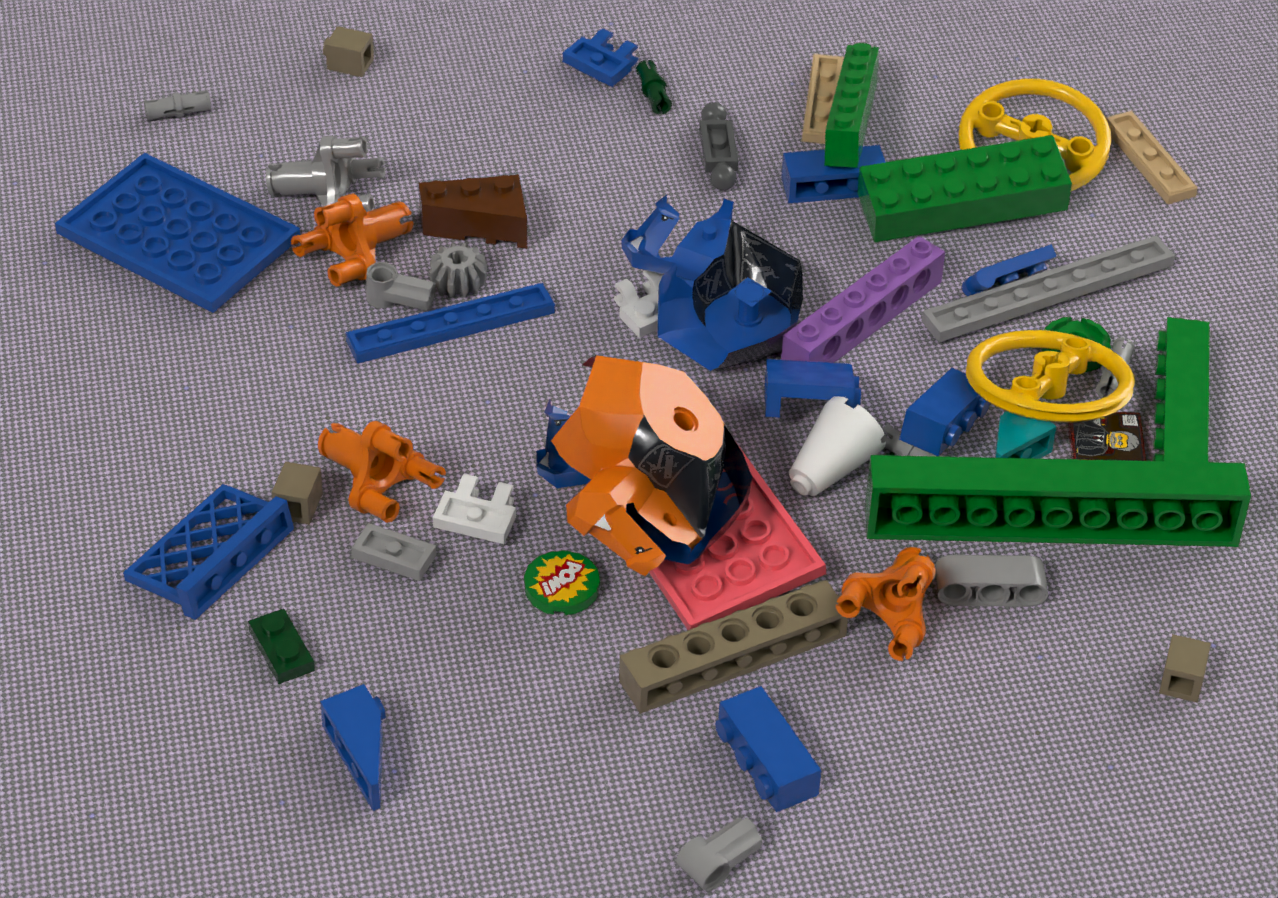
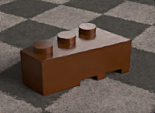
M500 175L445 181L435 180L418 183L423 235L465 241L466 236L485 238L486 244L496 245L497 240L517 242V248L527 249V215L519 175Z

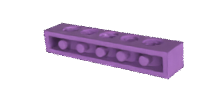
M920 236L916 237L783 335L781 360L836 362L942 282L945 251Z

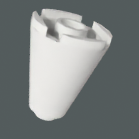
M839 396L832 397L824 405L789 470L790 484L799 494L804 496L818 495L870 460V455L879 454L885 447L886 442L881 443L880 440L885 435L883 429L866 409L860 405L853 409L844 404L848 400L847 398Z

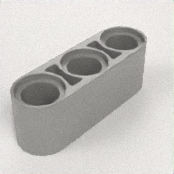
M947 555L940 558L935 564L938 599L946 605L1032 607L1042 604L1048 597L1044 562L1035 556Z

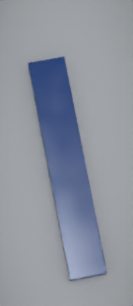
M542 282L346 332V342L356 363L359 364L554 314L555 304Z

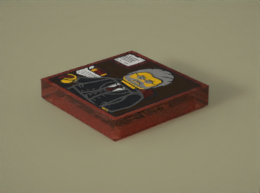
M1115 412L1095 420L1068 422L1071 459L1146 461L1141 413Z

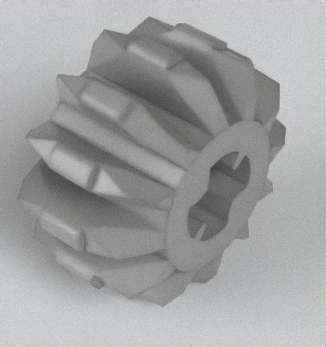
M466 242L461 246L451 243L449 248L439 247L438 253L431 256L430 280L436 283L438 293L448 292L451 298L456 294H461L465 298L468 292L478 294L479 287L484 286L487 279L485 255L479 253L478 247L468 248Z

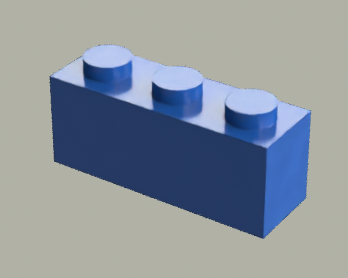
M880 145L862 147L858 168L824 166L825 149L783 153L781 179L788 203L859 198V167L885 163L886 161Z
M951 368L906 409L899 440L939 456L949 446L953 447L964 431L969 432L978 417L983 418L990 403L975 392L968 382L966 373Z
M762 686L719 702L718 720L715 722L718 736L724 743H729L735 752L739 767L743 771L749 772L754 779L759 796L763 800L767 799L776 813L819 795L820 767Z

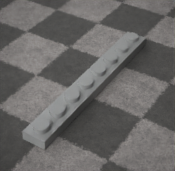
M1156 235L924 310L921 321L938 342H942L1171 267L1174 264L1175 255Z

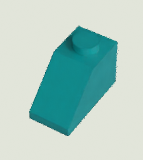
M1005 411L1000 415L995 458L1040 459L1052 452L1057 426L1049 421L1030 419Z

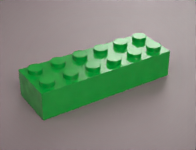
M1053 135L860 166L858 180V196L874 243L1068 210L1072 188L1071 179Z

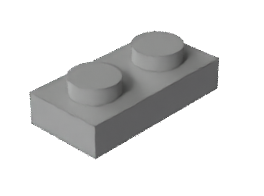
M370 523L366 525L351 547L352 559L418 581L422 579L437 556L436 545Z

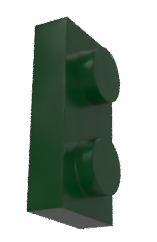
M284 608L248 621L249 632L278 684L315 671L314 660Z

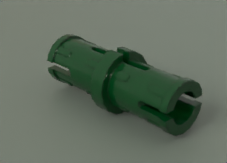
M643 60L636 67V73L642 82L641 91L649 99L652 111L655 114L660 115L658 106H660L662 114H666L672 108V102L666 92L667 84L664 78L659 76L655 63L648 60L650 67L648 68L646 61Z

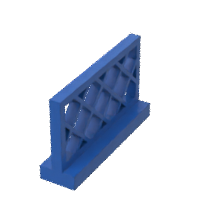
M222 484L123 572L125 581L181 605L184 615L196 620L294 530L288 502L277 496L270 502ZM225 499L236 502V505L216 509ZM258 512L251 519L243 520V515ZM238 517V522L217 526V520ZM211 522L212 527L191 531L197 524ZM233 534L227 541L219 543L218 537ZM213 538V544L192 548V542ZM186 544V550L166 553L172 546ZM208 557L201 564L194 565V559ZM188 561V567L167 571V565ZM161 566V572L150 575L142 574L146 569ZM184 579L176 586V589L168 586V582Z

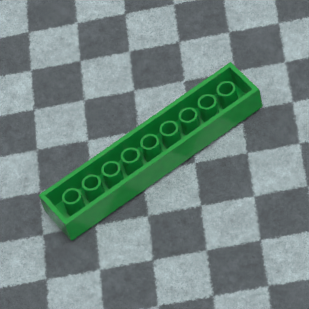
M870 455L865 499L867 539L1239 547L1251 499V491L1245 463Z

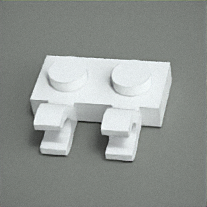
M646 270L643 271V274L649 281L642 283V287L648 295L642 298L638 297L636 289L630 280L624 279L615 283V288L621 293L614 296L615 302L620 307L619 318L638 338L658 330V290L663 275Z
M463 474L456 493L444 492L433 516V527L505 544L516 518V507H513L514 498L510 497L514 488L513 485L499 482L492 500H483L477 498L479 489H475L478 477Z

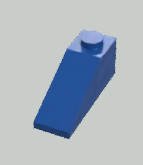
M365 684L320 701L322 727L372 811L380 809L382 720L386 718V713L379 697H372Z

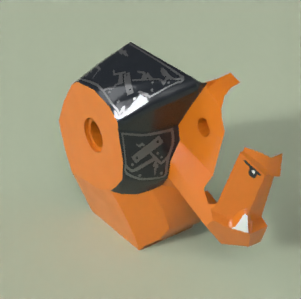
M596 355L582 364L583 366L592 367L579 407L551 440L559 455L572 468L591 479L566 504L567 522L583 536L588 533L593 535L626 561L627 567L646 576L650 570L657 568L662 563L666 555L628 515L626 504L634 503L637 512L672 541L688 545L691 548V554L695 546L705 535L723 472L726 450L724 423L720 414L706 395L685 372L659 364Z

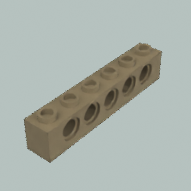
M827 580L812 585H805L799 590L780 597L770 598L764 603L745 610L735 611L726 617L702 623L696 628L677 635L667 636L661 641L642 648L632 649L620 655L619 682L641 714L843 638L847 633L848 618L838 613L836 604H838L837 599L839 596Z

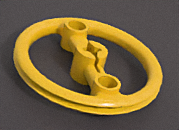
M1024 78L1010 80L984 90L966 107L961 117L958 132L961 150L976 148L973 139L974 128H977L979 134L984 137L990 138L1002 134L1016 141L1053 135L1061 157L1065 160L1066 168L1074 172L1069 175L1072 182L1071 191L1086 185L1099 174L1109 157L1111 146L1110 127L1100 108L1080 91L1068 85L1044 79ZM1019 95H1041L1061 100L1079 110L1088 119L1096 135V146H1093L1091 140L1086 137L1077 136L1068 140L1053 134L1052 122L1043 115L1030 114L1025 116L1022 121L1004 114V107L998 101Z
M1022 330L998 334L979 343L967 358L966 376L969 384L978 395L1007 412L1041 421L1082 422L1106 417L1117 412L1129 402L1135 384L1134 374L1130 366L1117 353L1090 339L1057 331ZM1021 348L1061 350L1060 353L1055 351L1037 353L1034 356L1032 376L1015 377L1012 380L1011 389H1002L987 378L982 369L987 359L1008 350ZM1090 361L1104 366L1115 376L1118 382V387L1114 392L1091 402L1058 404L1039 401L1040 397L1051 400L1064 397L1068 374H1082L1086 372L1088 362Z

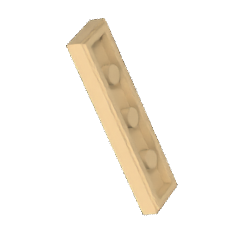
M813 54L802 142L825 144V130L844 57Z
M1133 111L1106 118L1110 127L1111 138L1167 205L1196 197L1198 187Z

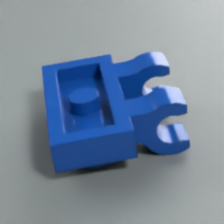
M602 28L590 40L582 36L562 52L563 62L613 87L632 71V67L638 62V58L632 55L638 49V45L625 41L618 50L613 52L614 46L607 43L613 37V33Z

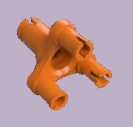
M353 193L340 197L335 203L317 207L314 211L317 226L313 231L293 236L291 245L297 243L301 245L293 247L292 250L298 257L320 249L323 251H333L342 256L346 261L331 265L327 272L330 282L335 287L356 279L363 281L366 280L367 268L376 263V244L410 233L413 229V221L400 224V218L412 213L408 206L401 201L366 212L360 198Z
M379 421L370 422L364 428L362 435L339 423H332L331 428L337 433H331L325 428L319 436L318 450L320 454L351 470L354 477L348 499L351 508L363 514L370 513L386 523L395 520L400 510L399 503L396 500L382 495L389 487L403 480L416 479L428 487L436 489L445 480V478L434 474L436 472L440 475H446V471L442 466L426 460L420 452L413 449L411 440L393 433L389 426Z
M908 547L901 550L892 566L886 568L881 573L855 572L850 574L841 588L842 594L837 599L838 604H836L838 613L846 618L856 617L861 607H865L877 614L893 632L894 637L889 643L888 652L892 658L898 661H903L904 657L908 660L912 656L914 648L919 646L925 637L926 627L923 619L922 603L925 591L931 584L936 572L928 555L926 557L919 556L921 549L916 547Z

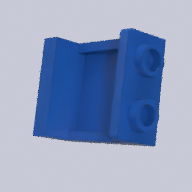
M766 359L764 385L765 417L780 418L781 397L830 400L834 396L847 398L848 400L844 404L853 409L861 404L859 376H853L852 364Z

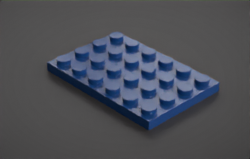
M145 152L55 222L57 234L212 313L292 246L291 239L293 236L300 235L299 227Z

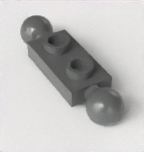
M711 102L703 107L701 111L702 121H699L705 172H711L710 180L712 185L718 190L725 191L732 188L736 183L737 175L735 171H738V155L732 120H726L727 113L723 105Z

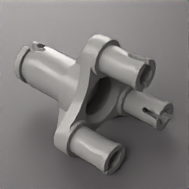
M335 135L322 136L313 160L282 162L279 165L276 163L268 164L269 169L266 170L265 177L266 186L271 196H279V193L283 196L316 194L321 204L326 206L337 202L340 197L345 196L349 186L355 183L357 179L384 178L386 167H379L384 165L385 161L383 157L355 159V157H367L368 145L365 136L337 138ZM357 195L366 212L375 209L373 195Z

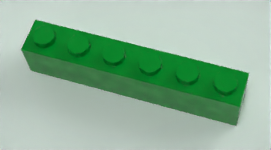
M867 43L847 45L825 130L824 166L858 168L878 83L879 47H872Z
M1167 317L1165 331L1158 330L1156 351H1160L1162 354L1157 355L1155 375H1160L1161 379L1157 378L1154 399L1160 400V403H1156L1154 424L1160 425V428H1155L1153 449L1159 450V454L1155 453L1153 461L1208 462L1210 322Z

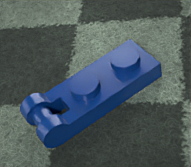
M1052 244L984 267L963 281L962 291L966 296H970L987 290L997 282L1001 286L1020 279L1019 274L1027 272L1028 277L1047 270L1046 263L1057 257Z

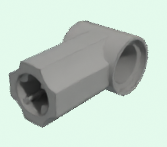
M377 262L367 268L366 300L371 306L388 308L394 304L430 311L436 292V283L398 274L396 267L387 262Z
M738 817L706 840L698 836L688 841L678 853L676 863L704 891L710 892L717 889L727 879L731 868L762 848V838L752 821L747 817L744 819Z

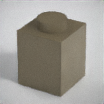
M337 26L332 35L327 37L323 44V55L326 56L327 70L363 77L374 60L373 34Z
M285 461L271 494L272 499L277 496L287 500L293 522L310 525L323 494L321 468Z
M1172 634L1159 694L1198 703L1211 643Z

